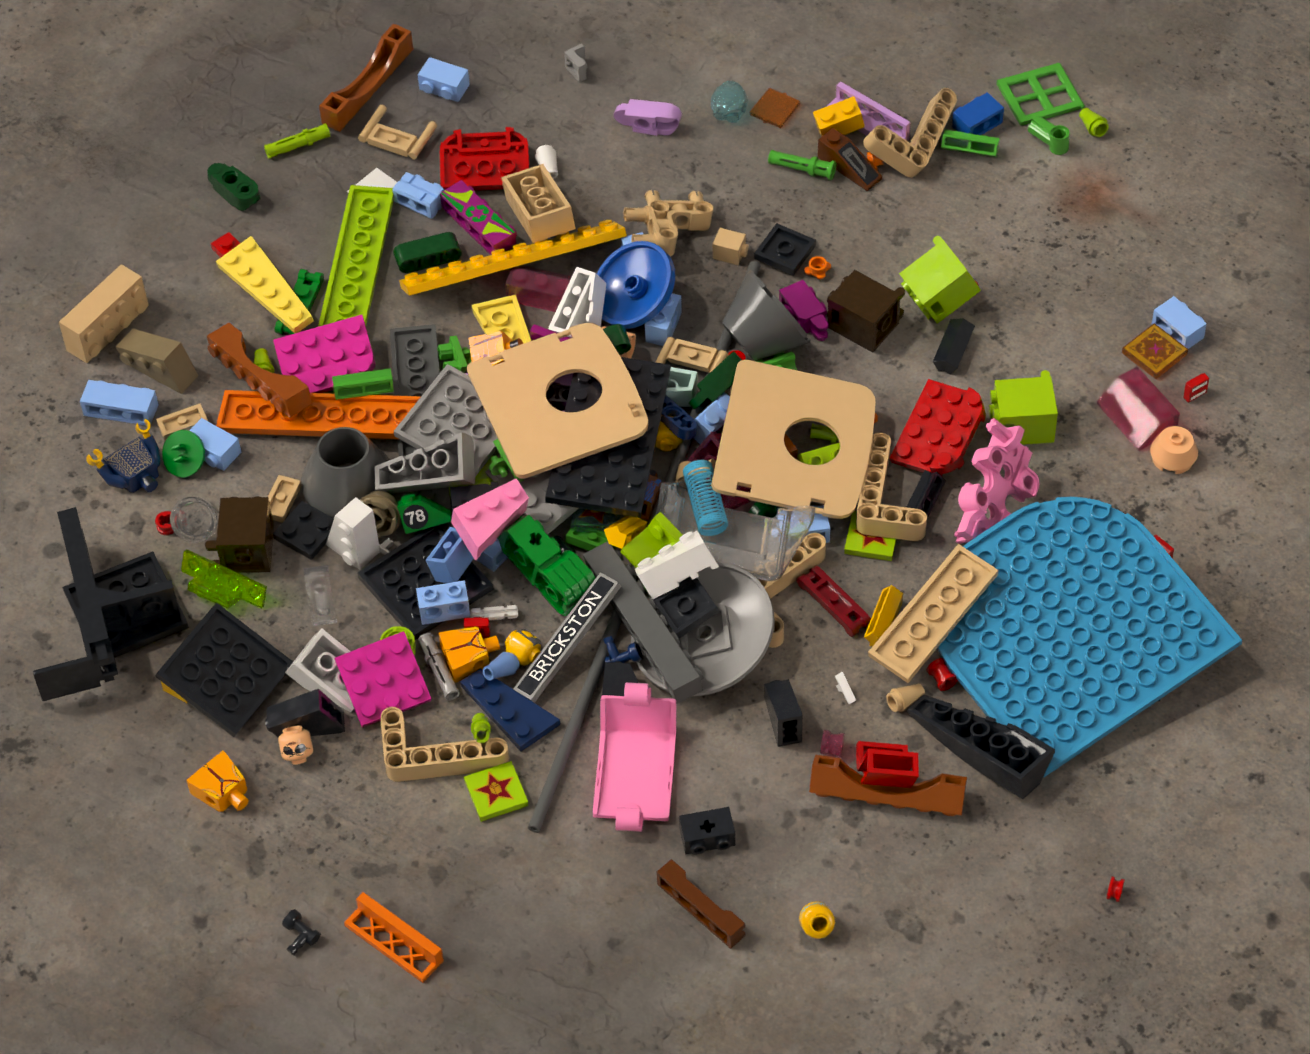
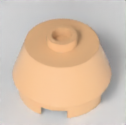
M1171 426L1164 429L1152 442L1150 448L1155 466L1163 471V468L1168 471H1175V474L1188 471L1198 457V448L1192 434L1187 429L1179 426Z

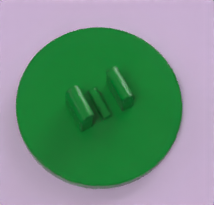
M179 430L172 433L166 439L162 449V459L166 469L171 474L177 477H189L197 473L203 465L205 448L197 434L188 430Z

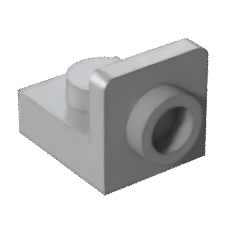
M579 44L565 51L564 56L565 68L578 82L586 80L587 63L585 61V46Z

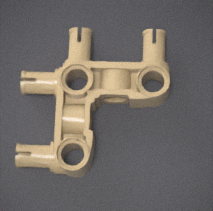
M649 190L645 194L648 205L644 206V208H624V221L644 222L649 233L646 235L632 234L631 242H652L660 246L669 256L675 253L678 229L706 231L710 228L713 205L703 200V195L700 191H697V195L695 191H692L688 196L689 201L660 200L658 191L654 190L653 195L652 190Z

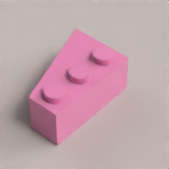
M517 478L453 509L451 523L475 561L489 545L491 546L496 541V538L503 530L512 525L526 511L529 497Z

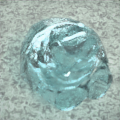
M726 81L716 88L711 97V109L716 119L737 122L746 112L748 98L745 90L739 83ZM733 110H740L738 113L732 112L725 115L726 113L731 112Z

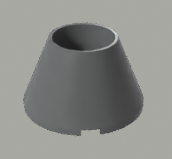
M750 270L746 274L722 321L727 331L754 361L808 344L811 339L806 337L807 334L779 299L766 288V285Z
M350 427L332 429L320 438L303 470L301 477L303 496L310 506L334 518L355 497L360 500L362 497L377 491L375 490V466L390 459L361 431ZM346 463H355L348 467H337Z

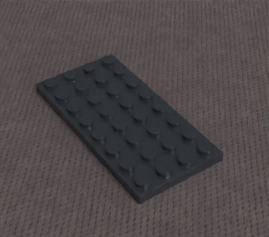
M621 357L636 386L648 417L649 425L647 431L643 436L635 440L553 468L549 478L545 503L641 518L671 365ZM573 373L565 412H580L593 406L602 394L600 382L591 375Z

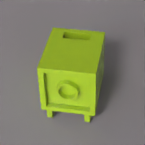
M935 236L933 238L935 246L899 274L904 280L901 285L926 318L929 320L932 317L938 324L979 293L981 289L940 236Z
M1043 370L1040 377L995 380L994 390H990L989 418H995L1006 428L1021 426L1025 430L1020 441L1022 445L1054 443L1058 412L1050 372Z

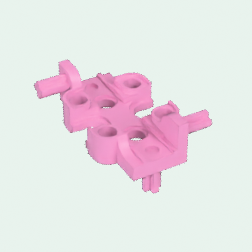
M995 418L991 419L990 423H987V431L992 434L989 446L976 450L971 461L972 465L983 474L985 479L984 487L982 488L980 484L973 485L969 482L965 483L961 488L958 501L964 514L958 531L954 533V536L957 538L956 543H968L1009 516L1011 513L1007 511L1005 506L1008 495H1011L1019 502H1024L1025 498L1036 497L1039 489V478L1028 467L1032 452L1028 450L1027 446H1023L1020 443L1025 431L1021 426L1006 428ZM1002 467L1005 470L1004 478H1002V476L1000 475ZM987 507H988V509L990 510V518H989V519H988V518L986 517V515H985V514H987V511H986V510H987Z

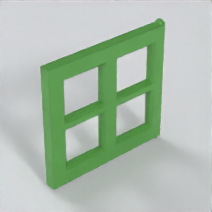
M1060 63L997 80V86L1020 126L1030 124L1036 116L1047 119L1084 109L1085 107ZM1056 73L1062 85L1043 90L1037 78ZM1028 81L1034 93L1015 98L1009 86ZM1066 90L1072 102L1053 107L1047 95ZM1038 98L1044 110L1025 115L1019 103Z

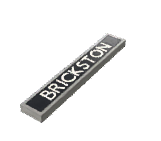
M601 572L513 688L515 691L532 702H536L621 588L619 582Z

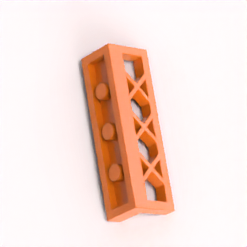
M362 892L356 898L358 908L344 922L345 927L424 983L444 961L442 949ZM364 915L370 920L371 926L358 927L354 923ZM386 931L390 934V941H377L374 932ZM394 946H407L410 955L398 956L394 953ZM426 960L430 965L421 973L414 968V961Z

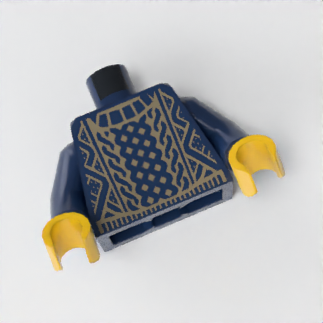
M144 419L147 426L146 430H141L138 423H136L135 427L137 433L143 435V439L140 436L103 460L102 452L99 449H94L93 451L98 460L92 459L88 454L86 458L87 463L97 466V472L109 486L126 489L130 493H134L142 487L147 492H152L157 488L158 482L155 479L159 476L158 467L161 464L160 449L154 436L149 433L151 425L147 419Z

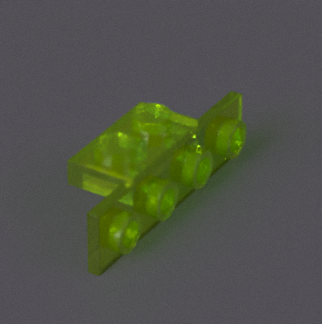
M184 550L181 571L194 577L188 582V591L214 603L217 602L227 609L241 599L261 609L264 607L267 586L190 550Z

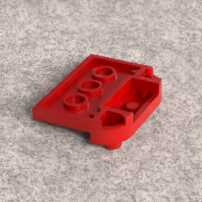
M505 127L506 132L462 134L461 129L454 130L453 134L440 144V185L446 190L462 180L475 191L504 189L501 177L529 169L527 138L514 131L512 127Z
M928 379L889 458L891 463L922 473L924 470L931 473L937 471L941 476H943L942 474L954 471L956 468L960 470L965 463L963 457L980 422H984L986 418L985 407L980 394L970 387L964 390Z

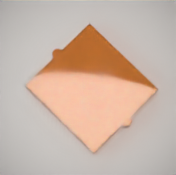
M769 88L752 108L750 115L763 120V123H769L782 128L800 105V101L788 96L787 93H781Z

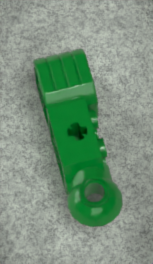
M530 515L520 516L497 537L503 553L527 580L539 589L541 595L563 616L570 614L596 579L593 572L576 553L565 550L560 554L561 549L558 542L553 537L550 538L544 532L542 524L538 520H534Z

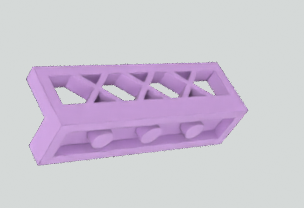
M841 81L836 85V98L827 106L848 99L844 96V93L849 98L854 96L865 125L864 128L858 130L859 132L867 136L876 126L883 125L909 141L910 122Z

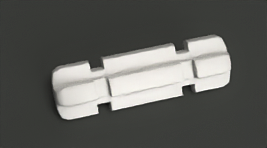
M509 605L506 608L504 606L484 607V609L472 608L470 610V617L489 618V620L505 619V617L513 619L518 617V607L516 605Z

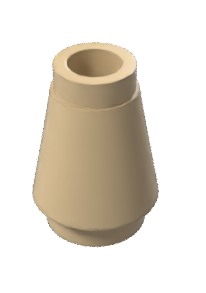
M919 683L894 688L886 696L888 706L893 712H903L923 694L925 695V690Z

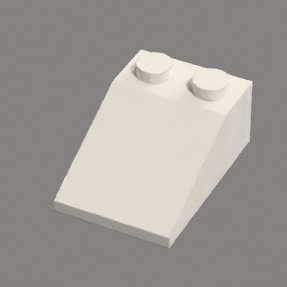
M321 628L285 673L309 691L321 690L339 707L349 712L354 709L334 659L351 651Z

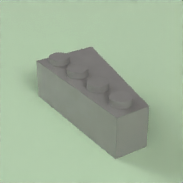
M460 432L447 440L437 441L429 447L414 450L413 453L406 456H399L376 465L375 490L394 494L475 484L473 437Z

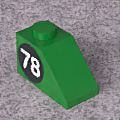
M415 494L403 496L398 501V511L406 534L451 522V510L423 495L415 496Z

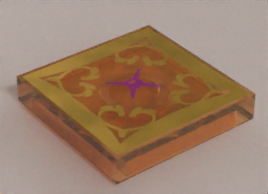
M1154 323L1122 348V353L1153 378L1157 379L1188 355L1189 349Z

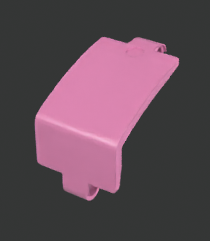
M626 682L624 696L602 695L600 700L601 730L593 817L616 819V830L642 832L643 820H669L676 745V699L651 698L649 684Z

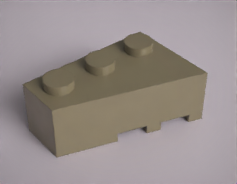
M132 329L116 346L120 359L124 364L180 394L199 376L182 343L179 341Z

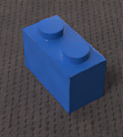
M987 92L980 97L974 98L963 107L957 108L953 112L952 127L958 132L983 135L1003 123L1004 107Z

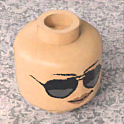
M302 726L285 728L278 737L282 758L292 761L293 765L305 763L307 761L306 758L313 753L310 732L302 729Z

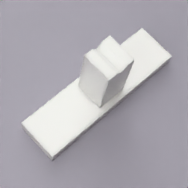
M388 538L381 545L379 544L380 552L383 555L390 552L387 549L393 545V541Z
M840 672L835 676L838 682L836 687L838 691L843 692L847 703L851 704L856 701L855 696L843 672Z

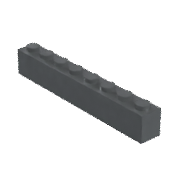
M607 541L584 553L585 563L593 572L595 578L601 572L621 585V588L612 598L610 604L638 643L643 654L673 699H676V703L679 704L703 691L701 680L704 677L698 666H692L690 663L692 659L685 648H680V641L674 631L669 632L667 629L669 625L663 614H657V607L651 597L647 599L644 595L646 594L644 586L640 581L636 582L634 580V572L629 564L624 565L622 562L624 559L618 548L614 549Z

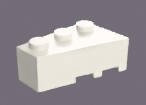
M576 267L548 329L559 333L583 323H594L601 327L607 283L596 273Z
M355 497L335 515L326 545L342 556L348 565H354L359 570L380 553L373 509Z
M698 531L685 533L680 537L679 542L672 546L671 544L666 545L659 550L658 555L652 559L648 557L642 560L638 567L635 568L637 576L652 599L679 587V582L689 576L692 580L699 577L698 572L709 566L712 570L719 567Z

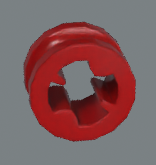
M164 511L156 516L155 523L160 534L171 535L176 532L178 523L173 512Z
M1111 877L1106 899L1115 898L1116 902L1120 901L1125 879L1117 881L1115 877Z

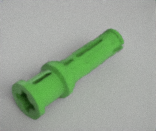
M771 150L768 157L769 164L806 171L810 176L819 175L827 177L831 181L836 172V161L827 162L819 160L815 156L809 159ZM783 159L790 160V161H795V162H798V163L785 161V160H783Z

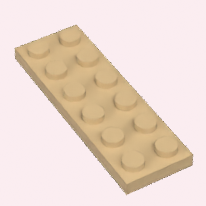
M958 544L868 651V656L909 683L997 577L998 569Z

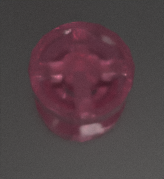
M824 730L820 754L827 755L830 753L834 754L835 757L841 758L845 733L833 734L830 730Z

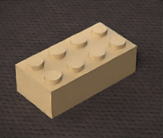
M544 164L501 177L506 200L533 243L545 241L547 238L563 235L568 231L576 229L572 208Z
M121 264L59 321L66 350L88 363L108 343L112 342L124 328H127L139 314L146 310L149 305L142 276Z

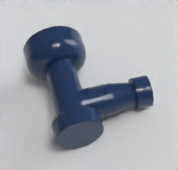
M613 636L603 639L610 655L605 657V662L613 663L620 661L625 663L629 660L640 662L644 659L637 642L631 643L628 646V651L620 654L614 643Z

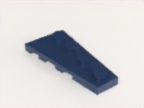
M481 668L460 681L461 687L520 752L561 725L559 718L497 678L487 680Z

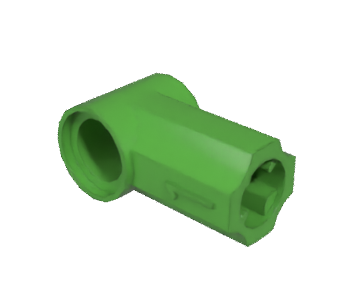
M1039 116L1032 119L1028 126L1029 133L1048 144L1050 151L1055 155H1063L1068 152L1070 132L1067 127L1062 125L1055 126Z

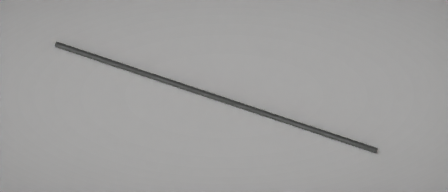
M751 261L746 274L751 270L758 275L761 264L757 261ZM724 328L716 349L718 351L724 350L728 352L733 339L726 328ZM706 399L695 410L692 409L690 416L693 419L705 410L709 399ZM682 439V442L678 445L646 528L658 513L661 512L664 515L676 484L678 465L685 461L693 439ZM631 564L630 567L632 568L635 577L633 578L637 582L639 577L637 576L635 567ZM614 609L528 825V829L534 833H539L604 669L605 657L609 656L607 645L603 639L613 636L615 640L622 623Z

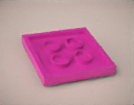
M404 631L334 658L362 728L381 721V713L386 708L397 707L404 712L432 701Z

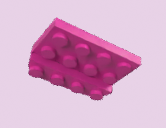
M363 315L273 340L282 375L296 376L309 387L310 393H324L333 390L332 376L373 371L375 368V358Z

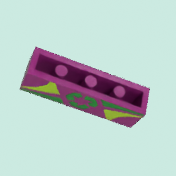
M462 180L440 193L442 209L490 255H492V251L498 249L512 250L513 246L517 244L515 228L512 225H508L498 212H494L489 207L485 199H481L476 195L475 190L471 186H467Z

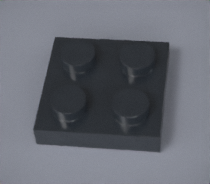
M776 223L754 252V259L794 276L815 248L816 240Z
M301 501L273 532V538L312 560L326 545L334 518Z
M690 576L681 581L679 587L653 600L671 629L676 633L678 639L720 612L697 578L692 580Z

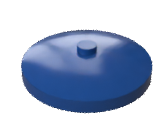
M636 241L620 247L603 262L597 272V275L607 283L602 319L610 325L622 324L625 329H630L647 323L664 308L675 284V267L667 252L652 242Z

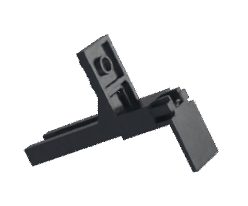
M76 507L59 511L57 514L80 608L75 610L87 657L34 670L33 675L42 701L101 687V680L105 682L115 680L114 676L118 675L109 634L181 615L172 580L157 582L154 585L142 588H134L127 592L97 587Z

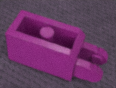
M801 280L780 289L779 301L791 313L806 333L811 332L813 337L819 341L827 340V309L824 303L819 302L816 298L813 288L811 286L808 287L805 281Z

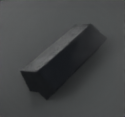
M964 318L950 319L933 359V363L938 371H945L951 375L958 368L975 325Z
M924 470L906 507L924 511L928 519L946 480L937 471L931 473Z

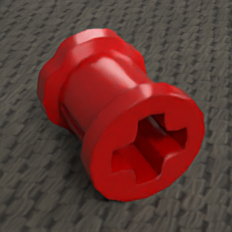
M943 658L934 660L926 669L927 673L937 681V687L940 691L952 688L958 681L955 674H952L946 666Z

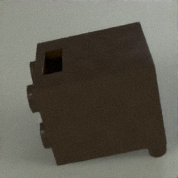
M854 270L849 276L843 278L840 286L835 291H831L827 298L828 312L826 316L828 317V328L873 353L896 328L899 320L904 316V310L900 308V300L905 295V289L899 287L894 291Z
M269 497L220 498L217 539L209 540L205 543L207 551H217L219 560H212L210 562L211 570H222V573L271 572L274 521Z

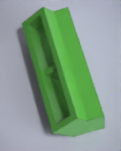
M945 130L941 148L997 157L1000 138Z
M391 368L332 376L336 400L394 392Z

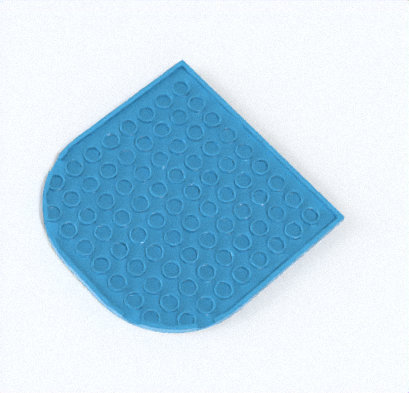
M1057 497L1056 500L1043 503L1035 502L1015 511L963 546L998 569V575L944 639L937 650L952 674H955L956 679L986 716L995 718L997 723L1006 726L1008 723L1016 725L1055 749L1054 756L1044 775L1046 777L1242 644V639L1155 537L1137 519L1128 513L1124 514L1112 508L1111 504L1082 497Z

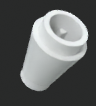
M543 145L537 148L535 155L537 163L539 165L544 164L553 179L558 176L556 150L550 145Z

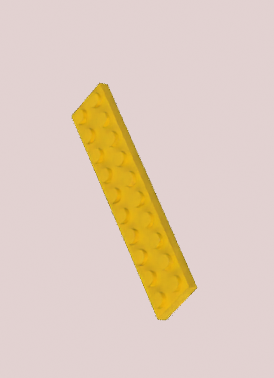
M604 220L599 222V226L591 228L590 225L577 228L578 232L569 234L568 231L566 234L556 235V238H547L545 241L535 242L530 245H526V243L516 244L512 250H494L490 256H472L468 262L454 261L448 263L446 268L432 267L426 270L427 273L420 275L417 272L410 273L404 276L405 279L399 281L401 289L410 296L626 237L625 227L612 222V220Z

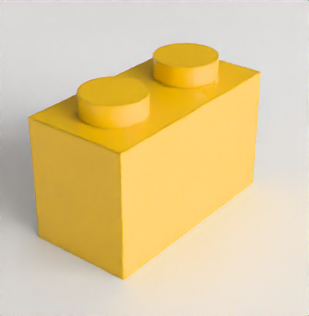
M854 96L813 112L821 137L832 128L846 135L865 127L862 113Z

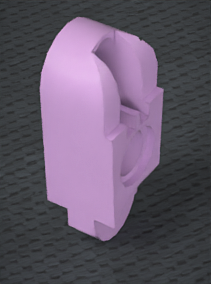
M630 99L628 104L622 103L618 105L614 112L615 120L622 125L632 126L633 132L656 136L658 134L671 135L678 127L682 116L681 110L673 104Z

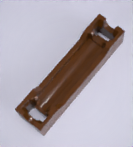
M672 859L657 871V885L730 949L745 937V931H743L745 923L731 910H722L686 879V871Z

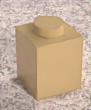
M720 228L713 242V259L739 265L742 257H746L749 245L746 244V234Z

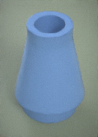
M502 652L489 665L483 668V675L487 680L513 675L519 668V660L510 652Z

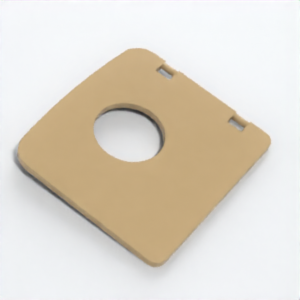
M583 323L570 327L568 330L518 345L491 357L475 360L467 366V373L509 464L518 478H528L643 436L648 429V417L625 364L603 329L594 323ZM569 335L572 336L571 339H568V340H565V341H562V342L559 341L560 338H563V337H566V336H569ZM500 359L504 360V362L493 366L491 365V362ZM570 373L591 375L602 386V394L599 400L590 408L580 412H563L555 409L547 401V390L556 379Z
M741 360L738 362L711 483L712 489L724 495L744 497L756 502L806 513H817L829 518L843 519L849 517L855 511L868 465L875 418L876 400L874 394L870 389L860 384L751 360ZM802 421L822 423L833 430L838 437L840 451L833 460L822 465L802 463L792 457L787 451L784 443L786 431L792 425ZM737 485L749 487L751 492L736 490ZM810 501L824 504V509L810 506Z

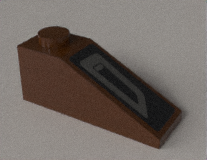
M830 129L818 139V158L827 162L836 161V171L864 190H870L882 179V175L854 143L836 129Z

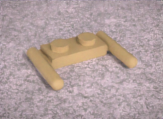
M380 105L358 136L359 141L363 143L368 142L369 145L405 157L409 155L410 158L416 159L436 130V122L431 121L420 138L417 139L415 135L378 124L387 110L386 106Z
M668 337L656 363L665 364L666 360H669L670 363L710 373L729 354L724 350L718 351L716 348Z

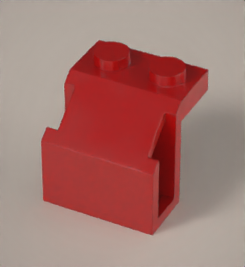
M858 741L856 744L857 771L863 772L864 775L861 779V784L912 788L919 777L918 753L908 752V745Z

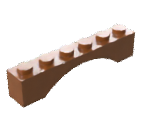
M394 23L382 35L372 58L361 74L344 89L331 92L319 105L322 124L326 123L328 127L339 132L347 125L412 52L413 41L410 30Z
M227 323L207 335L209 343L207 348L211 356L217 357L227 369L233 370L239 379L245 380L252 390L256 389L263 399L269 400L274 404L279 412H283L291 418L313 404L309 387L296 376L272 373L255 365L246 356V346L242 332L231 323Z
M815 755L812 764L809 792L815 793L817 796H837L846 801L857 799L872 805L880 803L890 804L892 807L900 809L910 807L916 808L920 812L936 811L942 812L946 816L962 815L967 777L942 773L930 780L914 784L912 788L861 784L863 776L850 768L841 758Z

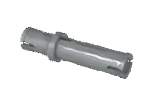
M423 634L419 637L418 642L425 653L424 659L431 666L445 699L448 701L454 700L460 695V691L444 661V653L438 648L433 634Z

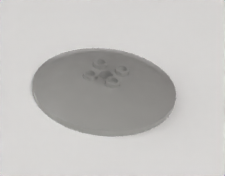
M717 562L719 567L712 570L709 566L698 572L699 577L697 579L720 612L679 638L680 648H685L692 659L690 663L693 667L698 666L704 677L701 680L703 691L693 696L713 694L738 683L758 665L770 645L775 621L771 599L760 581L751 573L738 566ZM657 608V614L661 615V612ZM670 626L667 628L670 633L673 631ZM711 630L710 636L700 638L702 632ZM631 635V643L636 642ZM643 654L644 659L636 662L642 673L658 688L669 692Z

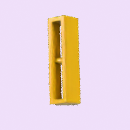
M624 516L604 529L608 543L622 549L646 528L647 521L637 517Z
M893 585L882 590L864 638L870 642L869 646L871 647L897 618L903 603V593Z

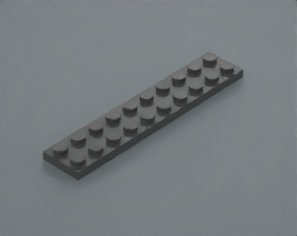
M436 325L390 329L394 396H422L440 374ZM398 439L399 456H406L417 450L415 447ZM449 487L401 493L402 497L409 494H415V496L423 495L451 510Z

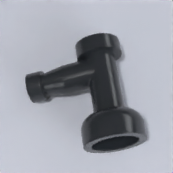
M296 909L291 910L282 922V926L287 930L295 929L300 933L292 945H289L287 951L293 956L306 942L312 946L321 937L319 931H313L301 921L302 915Z

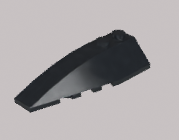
M924 694L907 708V712L922 727L955 755L1021 799H1024L1040 785L1055 753L1054 748L1016 725L1008 723L1006 726L997 723L995 718L989 716L983 718L974 715V711L966 708L964 710L953 708L951 703Z

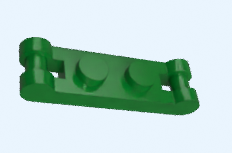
M300 269L293 291L310 312L322 286L324 274L320 272L313 274L309 273L308 270ZM277 320L275 333L282 335L284 333L295 334L280 320Z

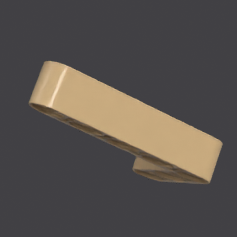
M943 88L931 99L911 142H908L889 128L878 125L864 138L865 148L903 175L911 178L915 177L930 160L956 104L957 97L955 92L949 88Z
M875 433L872 436L868 465L859 496L856 529L864 535L909 541L922 540L926 535L927 515L924 511L882 504L890 458L891 438L885 433Z
M811 533L752 574L764 586L770 599L795 582L796 578L802 574L805 575L812 567L824 561L826 556V540L824 536L819 533ZM775 612V632H773L769 645L771 648L780 646L784 641V622Z
M389 707L381 713L384 762L387 776L392 781L400 782L476 773L509 762L508 745L501 738H489L485 743L470 740L407 748L406 729L402 711L397 707Z

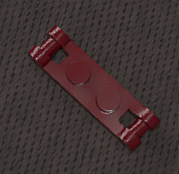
M815 565L809 570L808 574H802L796 578L799 587L802 590H806L839 622L850 637L858 634L859 629L862 627L866 628L869 626L870 616L819 566ZM854 615L857 619L852 621L850 617Z

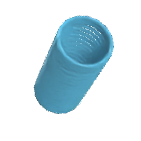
M697 460L684 467L683 476L698 532L704 536L718 535L727 529L728 520L721 494L715 492L711 486L706 487L712 483L711 479L713 478L714 468L710 461ZM700 467H709V468H710V469H699V470H696V471H694V472H692L691 474L688 475L689 472H691V471L694 470V469L700 468ZM707 471V472H702V473L696 474V475H694V476H691L692 474H694V473H696V472ZM721 520V522L718 523V524L710 525V526H703V525H705V524H712V523H716V522H718V521ZM723 522H725L722 526H720V527H718V528H715V529H702V528H701V527H704V528L716 527V526L722 524Z

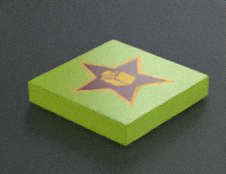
M854 511L851 516L844 554L892 561L897 539L861 534L856 529L857 511Z
M512 761L464 776V782L480 822L529 806Z

